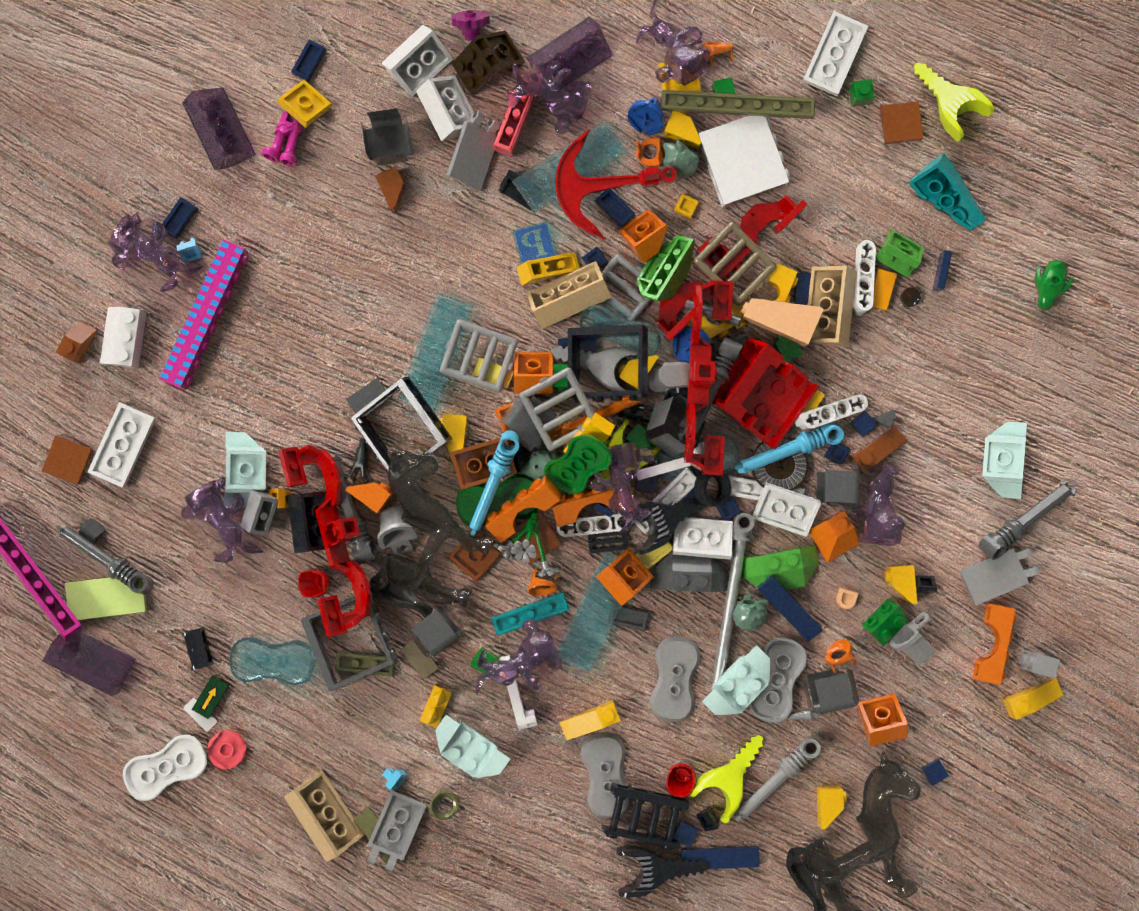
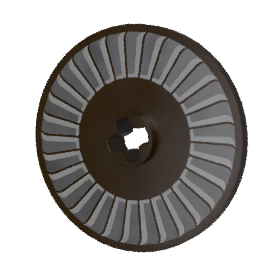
M784 437L778 446L793 440ZM761 442L754 450L752 456L773 448ZM799 452L778 460V462L784 463L783 469L780 467L776 468L777 462H773L751 471L754 479L762 488H764L767 482L792 491L800 486L806 478L808 459L806 453Z

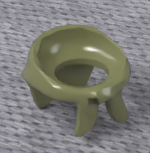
M439 788L431 800L429 813L434 818L448 820L459 811V797L447 789ZM442 797H448L453 802V808L449 812H441L437 807V803Z

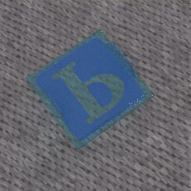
M549 221L512 230L521 264L525 261L557 255Z

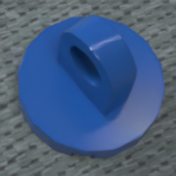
M657 97L649 101H635L630 106L627 116L631 126L641 133L644 131L649 135L657 134L661 131L665 123V115L660 108L661 102Z
M692 327L684 328L674 337L672 344L673 352L680 362L689 363ZM701 329L700 337L711 346L708 334Z

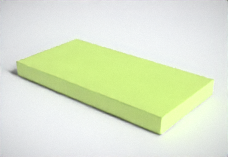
M108 577L65 583L67 606L78 620L147 611L146 595L133 592L117 579L113 580ZM144 580L138 583V588L141 589L144 586Z

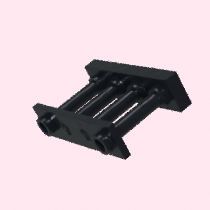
M611 783L610 791L615 795L616 801L610 826L602 825L601 827L607 837L617 839V836L660 844L663 848L670 850L673 847L680 848L679 842L673 839L679 811L682 809L688 810L690 802L685 797L680 798L670 794ZM626 798H631L635 803L629 829L617 828L623 801ZM645 801L651 802L653 805L647 834L636 832L641 807ZM663 805L670 806V809H672L666 837L655 835L660 809Z

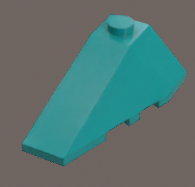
M945 153L929 162L908 182L922 199H927L935 205V208L938 210L942 209L951 215L953 220L969 231L986 221L956 167Z

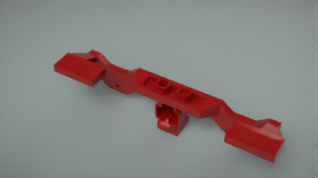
M785 195L779 202L755 204L741 218L740 229L757 244L758 233L770 221L782 220L773 229L776 234H779L805 209L807 203L802 200L796 205ZM712 236L696 251L697 255L709 244L708 241ZM719 244L706 257L705 263L712 269L725 256L728 250L722 244ZM745 245L717 275L723 281H727L730 278L728 273L732 269L736 272L744 264L741 260L751 250ZM699 281L681 283L673 298L660 301L658 322L655 325L665 334L664 338L668 342L693 320L692 309L676 324L677 313L685 306L687 300L693 301V288L696 285L702 286Z
M713 280L702 286L696 285L693 288V322L690 339L684 463H690L699 471H703V475L722 476L725 436L705 435L704 454L693 453L696 433V412L708 406L709 387L712 386L718 377V369L715 368L716 362H711L712 346L700 337L703 299L712 300L711 320L731 321L733 281Z
M306 445L300 450L298 447L280 449L278 452L287 487L302 486L308 483L303 466L315 463L322 470L326 495L325 500L315 510L329 566L344 573L349 578L356 601L354 611L346 613L341 612L337 595L317 599L326 637L345 634L347 629L358 625L363 618L370 616L371 592L370 582L367 580L366 574L355 560H350L346 542L351 538L361 535L356 516L339 519L336 506L340 504L342 491L340 470L326 449L320 450L311 445Z

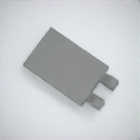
M473 111L470 122L466 121L463 124L446 176L480 191L494 153V142L497 137L494 134L499 129L501 122L493 119V121L488 119L484 130L479 125L483 122L485 114L480 111L477 113Z
M1009 548L996 560L988 557L959 570L974 606L1029 583L1028 577L1040 573L1038 566L1032 565L1023 569L1019 560L1032 556L1030 548H1023L1015 552L1014 548Z
M391 790L367 846L372 847L367 861L374 864L379 851L386 853L390 857L385 869L392 872L397 859L404 860L427 805Z

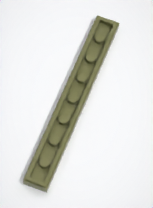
M662 90L661 110L814 119L815 98Z

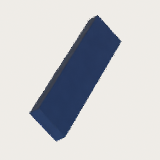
M773 575L757 587L765 598L808 642L823 631L815 619Z
M758 846L681 849V862L685 859L689 862L693 858L696 862L702 859L708 863V869L760 867Z

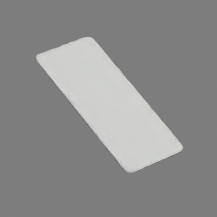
M192 698L183 709L208 732L217 723V720L212 715L210 719H206L191 710L197 701L195 698Z

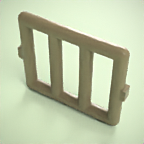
M730 222L716 237L713 236L708 241L709 244L694 259V263L712 281H723L717 274L746 245L753 254L727 280L733 281V285L758 259L767 266L739 296L733 291L732 301L737 306H740L755 290L758 291L763 286V281L776 269V264L734 222ZM733 232L740 240L711 269L704 260Z

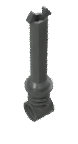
M728 338L723 340L718 351L719 357H716L717 361H714L716 362L715 368L718 369V377L712 386L709 387L708 406L696 412L695 438L721 385L725 384L726 381L729 382V372L732 371L733 363L737 362L744 345ZM687 425L683 431V434L679 433V439L681 442L683 440V437L686 436Z
M335 455V462L341 473L342 491L340 503L345 518L356 516L361 534L350 539L353 540L351 542L352 545H355L352 548L354 560L361 565L377 559L378 551L373 541L369 540L370 536H367L369 534L368 531H365L367 530V521L364 522V519L359 516L352 495L346 491L349 485L347 480L344 479L345 474L340 463L343 459Z
M1061 481L1057 489L1018 519L1006 520L1004 526L995 533H989L983 537L979 543V548L992 560L998 559L1014 541L1023 539L1027 528L1070 495L1075 496L1076 488L1070 491L1066 487L1068 481Z
M57 526L56 529L61 532L60 536L108 568L111 579L119 580L133 592L141 595H146L152 591L154 587L153 580L133 566H130L126 558L115 559L70 527ZM144 580V586L139 589V581Z

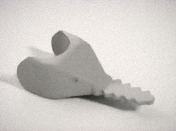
M560 345L557 348H552L551 353L555 356L556 360L561 358L563 362L568 361V347L563 349ZM615 346L595 353L591 351L585 353L582 349L580 350V366H583L584 370H589L603 387L611 391H629L617 383L615 368L622 358L629 355L638 356V351Z
M669 362L664 363L661 368H653L648 373V388L654 393L666 392L670 388L675 387L687 388L689 363Z

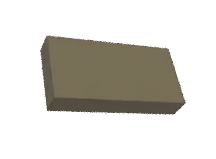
M413 640L400 649L423 680L439 668L433 658L426 657Z

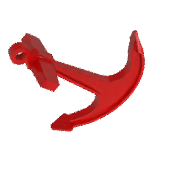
M588 129L566 149L559 161L555 180L556 194L563 212L575 226L605 241L606 238L580 210L581 200L585 196L634 184H640L643 188H649L659 185L661 180L665 183H672L677 177V172L673 167H665L661 172L658 166L645 168L638 175L583 177L575 170L574 162L591 131ZM667 172L672 173V177L668 178L665 174Z

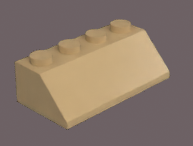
M596 261L527 292L532 311L541 329L551 327L563 319H568L574 314L586 311L590 307L598 303H604L607 299L612 298Z
M848 266L812 267L808 306L824 309L809 343L827 346H849L856 270Z
M323 771L318 772L284 796L326 862L338 857L364 836V833L355 823L353 816Z

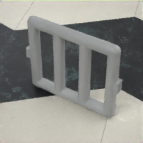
M615 254L602 270V276L604 280L606 277L639 304L631 312L613 296L607 299V302L627 317L622 325H632L651 300L642 297L637 291L611 272L618 263L637 278L643 270L639 266H634L622 255ZM595 306L587 310L596 317L595 320L600 324L603 322L606 326H619Z
M458 319L450 341L446 343V352L440 367V373L500 393L507 373L512 368L513 364L511 362L518 340ZM463 328L473 333L460 371H456L448 367ZM480 335L491 338L478 378L467 375V371ZM501 341L509 344L497 382L493 384L485 381L497 343Z
M565 368L549 378L544 377L540 379V383L521 392L519 395L549 451H553L570 442L578 430L582 431L583 428L579 427L553 442L547 433L549 430L584 411L590 419L595 414L571 368ZM567 377L572 386L571 388L534 408L529 399L530 396ZM576 394L581 405L543 425L538 414Z

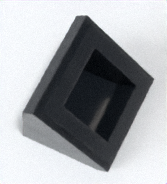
M520 447L513 459L517 472L521 471V468L531 452Z
M915 575L916 593L933 594L937 592L934 576Z
M711 806L696 814L705 832L719 828L720 822Z

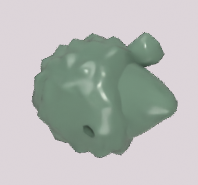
M679 139L676 141V144H663L665 151L663 158L664 167H673L679 178H689L690 175L696 172L699 167V155Z
M547 449L532 452L521 468V473L531 477L534 481L538 478L541 479L545 476V465L560 457L556 452Z
M744 594V599L737 601L736 608L733 610L735 625L743 629V631H754L763 627L765 622L768 621V612L765 607L768 604V600L762 598L756 601L752 599L751 594Z

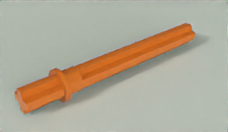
M642 397L641 401H630L629 398H622V401L613 402L594 411V413L596 412L603 418H607L642 402ZM585 415L565 425L560 424V427L554 429L549 435L552 442L577 429V426L584 423L588 416Z

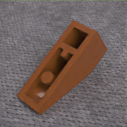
M895 425L848 459L859 468L860 473H864L905 443L906 440Z

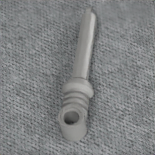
M811 737L805 738L797 746L798 750H793L794 754L791 752L790 757H782L780 769L737 809L738 814L734 817L737 822L741 818L745 820L788 777H798L801 771L800 768H804V764L807 765L808 760L811 761L820 754L821 747L819 742ZM814 743L816 747L814 752L807 753L805 751L806 744Z

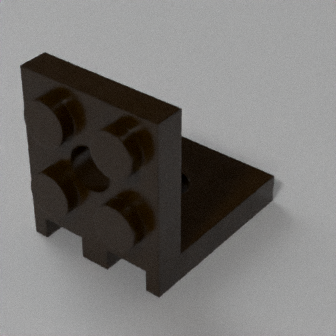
M505 30L476 36L451 64L470 95H474L496 72L521 67L525 60ZM473 63L475 65V72L472 69Z

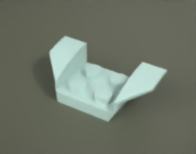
M1006 422L991 435L985 437L982 476L1002 498L1021 499L1027 423Z
M226 432L224 508H245L251 490L263 492L266 488V450L260 447L245 432Z
M756 645L746 656H740L712 685V691L702 702L715 715L742 713L769 685L770 658Z
M445 715L435 730L441 756L472 777L480 778L499 775L510 760L508 756L498 750V746L466 723L461 721L458 723L448 715Z

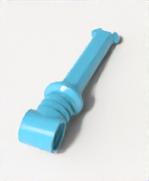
M830 422L810 432L802 431L796 440L780 445L776 449H770L741 460L734 467L738 473H747L799 452L811 454L813 450L820 448V446L839 444L844 438V432L836 423ZM834 430V433L829 436V433Z
M508 430L502 433L493 456L494 458L488 462L490 476L469 526L471 528L470 535L472 536L475 535L476 531H480L501 478L511 473L510 464H512V460L519 450L520 442L519 435L514 431ZM512 440L514 444L509 446L505 444V441Z

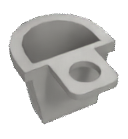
M400 507L384 509L379 515L380 532L377 535L381 550L391 547L396 556L412 552L413 547L410 540L418 538L416 530L410 525L404 510ZM402 545L407 546V548L403 550L397 549L399 546Z
M923 611L913 621L907 622L890 639L891 647L896 651L903 652L916 663H923L937 651L918 631L930 621L931 617ZM924 618L921 623L917 624L920 619Z

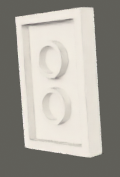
M766 482L752 517L755 520L807 537L821 501Z
M685 517L684 521H680L674 531L673 554L731 560L733 521Z

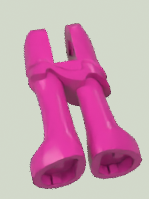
M285 110L278 125L275 127L274 134L276 137L273 145L265 147L261 155L275 163L280 161L283 165L294 167L297 163V158L294 156L298 137L302 134L303 125L295 118L293 123H291V115ZM289 137L285 151L281 154L284 140Z

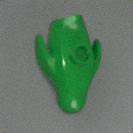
M1050 261L1042 275H1040V266L1036 270L1034 281L1038 290L1037 302L1039 308L1043 310H1049L1056 299L1069 290L1073 282V277H1071L1066 283L1068 266L1063 261Z

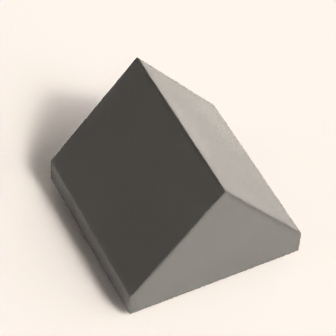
M892 410L874 417L873 420L886 429L891 428L895 411Z
M90 518L80 526L79 534L95 544L106 529Z

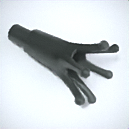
M360 438L353 465L348 474L344 476V479H347L354 474L353 483L359 471H361V478L364 479L365 484L368 483L366 474L370 482L373 480L368 470V449L364 438Z

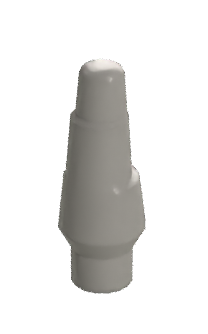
M810 709L789 715L791 720L819 718V714Z

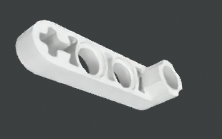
M870 240L862 241L856 248L855 270L857 273L852 310L856 316H862L873 306L876 247ZM864 246H866V249L869 250V252L866 254V258H863L866 252L864 249H862ZM862 263H866L869 266V272H864L861 269ZM861 281H865L868 284V290H863L860 287Z
M853 395L802 412L796 419L795 425L802 430L819 427L864 411L868 406V400L864 395ZM860 400L861 404L851 407L852 403ZM840 404L845 406L844 414L838 411ZM824 409H826L829 412V418L827 420H825L822 417V411Z
M704 442L699 443L698 447L694 448V454H704ZM683 457L635 472L639 481L692 465L684 463Z
M613 514L612 517H615L614 524L616 529H611L612 521L606 515L577 518L576 529L578 533H573L574 529L568 530V534H564V531H560V527H557V531L563 537L625 531L631 526L632 520L629 516L624 517L625 520H628V523L625 524L624 528H621L617 521L620 520L623 514ZM603 518L609 521V527L605 530L598 527L599 520ZM581 521H588L590 523V529L587 532H582L579 529Z
M510 655L500 657L502 669L506 675L505 681L509 683L507 688L518 729L523 730L538 726L534 709L524 710Z

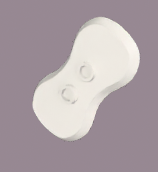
M177 736L161 751L152 755L137 756L125 765L123 779L126 788L137 800H152L170 784L177 781L191 780L200 776L207 765L206 753L201 743L194 736Z

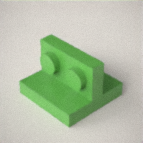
M891 229L875 259L908 278L914 268L917 269L921 263L924 247Z

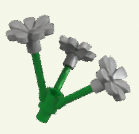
M532 513L527 525L512 541H509L506 545H501L498 542L493 544V546L503 553L505 559L511 562L514 560V557L511 555L512 553L516 554L515 559L520 560L523 558L524 563H529L530 557L536 558L535 545H530L531 535H535L542 559V570L537 573L536 577L541 578L558 574L560 570L550 567L544 554L539 535V522H537L539 515ZM525 533H527L526 539H524L523 543L518 541Z

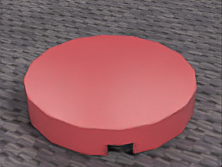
M223 730L216 733L210 739L207 746L209 760L220 769H231L238 766L244 760L247 753L245 739L233 730Z

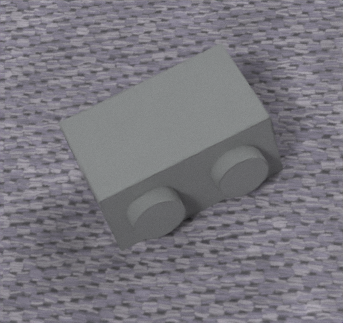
M251 490L240 527L249 533L267 536L278 499L269 493Z
M1024 650L1019 659L1021 669L1056 678L1060 659Z

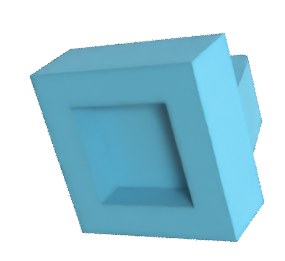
M190 238L191 241L184 243V241H181L180 245H176L177 251L184 263L203 258L202 251L194 238Z
M387 768L382 775L388 780L385 786L389 790H398L409 774L404 770L395 771L392 768L390 770Z

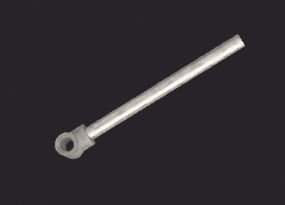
M739 513L733 519L732 539L735 540L713 683L726 671L734 622L733 610L736 608L745 547L746 542L751 540L752 528L754 527V519L747 513ZM742 517H746L748 520V525L745 528H741L739 525V520Z

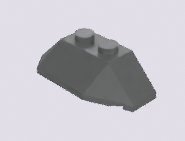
M672 551L652 569L654 577L652 578L651 589L727 591L729 572L716 558L674 555Z

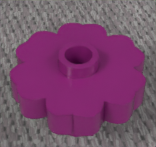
M468 10L451 15L452 26L462 28V35L465 40L472 41L481 34V27L490 24L489 13L484 11Z

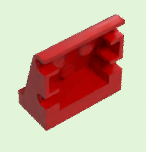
M749 337L744 344L739 359L736 363H733L732 371L729 372V382L726 381L725 384L721 385L712 406L723 412L763 443L776 449L819 386L810 382L809 378L793 364L784 360L785 357L768 343Z

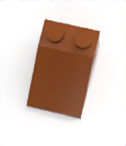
M500 438L450 452L461 490L487 483L490 476L488 462L494 458L493 456ZM513 460L512 464H510L511 473L507 474V476L517 474Z

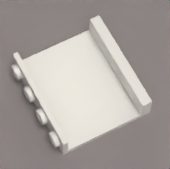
M746 116L698 133L701 139L700 149L722 209L729 207L735 201L781 185L782 187L788 185L790 174L787 169H784L782 164L784 162L781 151L777 150V139L775 134L770 131L771 123L769 117Z

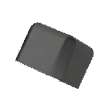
M397 108L368 112L367 115L371 121L372 129H365L361 122L365 152L368 158L375 161L377 165L407 161V156L412 155L413 152L406 115V124H402Z
M517 396L499 422L506 424L510 427L509 430L519 435V446L527 451H531L533 448L539 450L544 442L520 397ZM530 396V401L534 408L542 404L536 397ZM549 408L538 414L544 425L555 419L557 413ZM554 428L549 430L547 433L550 435Z
M678 395L655 404L645 432L648 436V441L670 456L681 454L685 450L686 436L683 437L682 442L679 439V433L683 434L685 427L679 425L686 418V398ZM706 420L703 422L695 438L697 443L694 445V448L698 447Z
M821 464L849 466L852 471L825 470V472H817L816 499L820 500L821 503H851L852 505L848 510L856 509L859 504V468L856 465Z
M446 603L443 606L460 626L462 632H460L442 607L436 609L412 628L414 633L411 630L407 632L421 652L428 658L434 657L456 640L464 631L463 624Z
M836 668V673L831 669L807 675L815 710L812 708L807 681L801 678L808 707L816 714H825L857 706L859 697L852 670L847 668V673L840 674L839 669Z

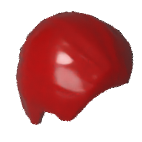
M309 569L302 571L298 576V588L304 597L319 598L329 590L330 579L322 570Z
M684 763L675 764L670 768L667 775L666 788L671 795L680 798L690 795L696 783L694 769Z

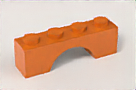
M547 476L536 479L531 484V487L521 490L513 500L506 501L498 511H492L487 516L486 529L502 543L516 532L517 523L515 516L521 510L538 508L546 511L560 501L561 491Z
M617 479L606 485H594L592 488L583 490L578 494H561L560 501L552 506L557 527L575 523L581 509L591 503L605 504L613 512L632 508L626 481Z
M987 603L983 622L993 630L995 644L987 656L976 659L973 679L1001 685V681L1005 678V662L1009 659L1008 646L1013 639L1012 625L1015 624L1017 619L1016 609Z

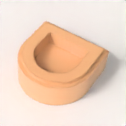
M839 587L836 602L843 609H851L855 606L859 593Z

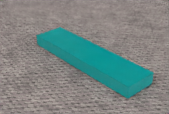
M564 592L491 617L496 634L499 636L569 611L570 609Z

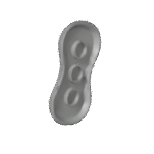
M665 638L656 650L659 676L650 697V707L653 714L664 721H684L690 717L694 710L695 699L692 691V679L699 666L701 655L697 644L688 638Z
M774 638L765 646L763 652L770 658V682L749 705V710L755 717L770 723H780L791 714L793 708V687L807 665L805 648L798 642L788 638Z
M598 733L589 736L581 747V759L590 778L587 796L588 806L595 816L604 819L612 818L616 801L615 795L610 791L611 783L628 786L623 774L626 754L625 745L619 736L612 733ZM626 798L623 801L620 816L629 811L632 805L631 798Z

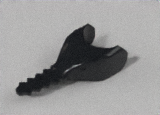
M694 495L693 499L687 498L686 502L681 500L680 504L667 505L656 502L637 504L632 508L624 510L622 514L624 517L640 514L646 519L649 526V535L645 543L637 549L639 554H646L665 545L670 540L680 521H684L685 517L689 518L691 513L695 514L696 510H702L703 505L698 502Z
M620 846L616 848L618 855L633 857L640 863V872L637 879L630 885L621 887L618 890L619 896L625 898L646 896L668 879L673 880L675 876L680 879L682 875L688 877L690 873L694 876L697 872L703 874L709 868L708 863L702 859H699L697 862L694 858L690 862L687 859L683 862L677 859L674 862L672 859L666 860L644 847Z

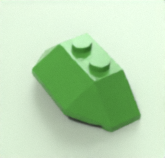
M677 235L673 240L663 244L659 253L648 260L637 278L642 297L657 302L674 297L691 268L695 244L694 239Z
M811 545L746 557L743 559V578L758 587L773 575L786 590L805 587L819 564L816 546Z

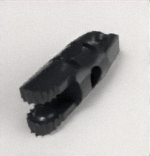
M636 404L618 412V417L649 423L650 417L643 416L644 410L652 412L654 407ZM636 409L637 413L632 414L630 411Z

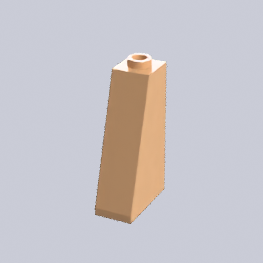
M752 298L749 303H744L741 313H743V320L806 346L810 342L824 308Z

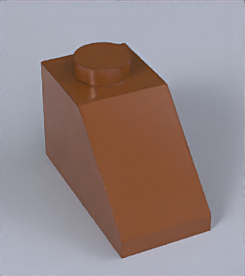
M394 166L375 175L393 214L397 212L406 189L404 182L407 181L403 171H398L397 167Z
M79 321L64 335L56 353L81 364L98 330Z

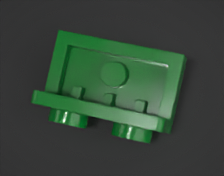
M886 599L862 626L884 647L910 618L897 604L890 599Z

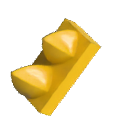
M435 684L420 722L437 728L453 691Z

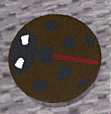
M912 287L905 289L900 295L901 303L906 307H914L921 299L920 292Z

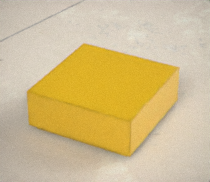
M682 193L674 212L691 220L699 201Z

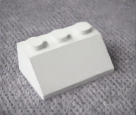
M422 25L386 58L382 65L397 83L413 97L420 86L428 79L437 75L453 58L435 33Z
M455 75L428 79L416 90L420 101L440 140L455 139L460 136L464 122H470L473 109Z
M108 307L100 364L139 369L146 312L126 307Z

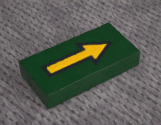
M214 675L211 676L191 710L206 719H210L228 689L229 684Z

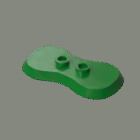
M583 434L571 439L567 451L562 457L552 460L545 465L544 474L559 490L568 494L581 493L586 488L588 479L593 474L609 468L612 463L610 450L603 442L592 435Z
M516 474L500 482L482 526L486 525L487 516L492 511H498L506 501L513 500L521 490L531 487L534 480L525 474ZM486 484L460 489L457 493V512L462 522L470 526ZM538 508L523 509L515 518H528L532 513H536Z

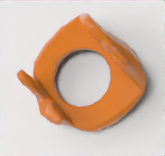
M723 42L704 43L708 65L713 68V55L728 52L729 59L734 61V46L732 44Z
M647 138L641 143L636 141V158L643 165L655 167L663 162L665 151L661 138ZM650 144L656 146L657 155L653 159H646L643 156L644 147Z
M534 568L527 592L533 596H545L558 590L556 586L558 574H556L553 583L535 577L537 568ZM539 586H550V588H542Z
M838 640L828 648L825 661L831 666L834 673H836L833 664L838 665L852 660L853 664L856 665L852 646L848 640ZM837 651L846 652L839 659L832 658V655Z

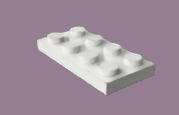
M833 11L802 82L838 96L868 25Z
M119 402L88 473L125 488L156 418Z

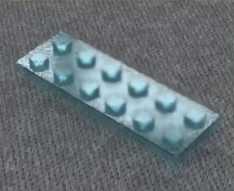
M606 120L590 129L591 131L587 136L585 144L575 159V170L583 177L589 178L627 151ZM575 140L513 180V184L534 214L557 199L555 186L557 167L562 155Z
M439 292L436 293L406 377H410L434 413L448 377L440 373V367L446 352V343L450 341L456 321L461 319L468 322L473 309L472 304ZM463 328L459 335L452 359L448 367L450 369L465 330ZM401 391L398 400L411 404Z
M605 552L554 655L555 658L588 674L621 607L617 600L596 578L602 570L616 559Z

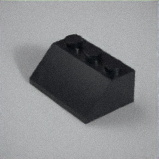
M326 491L287 496L294 554L325 550L315 510L325 500Z

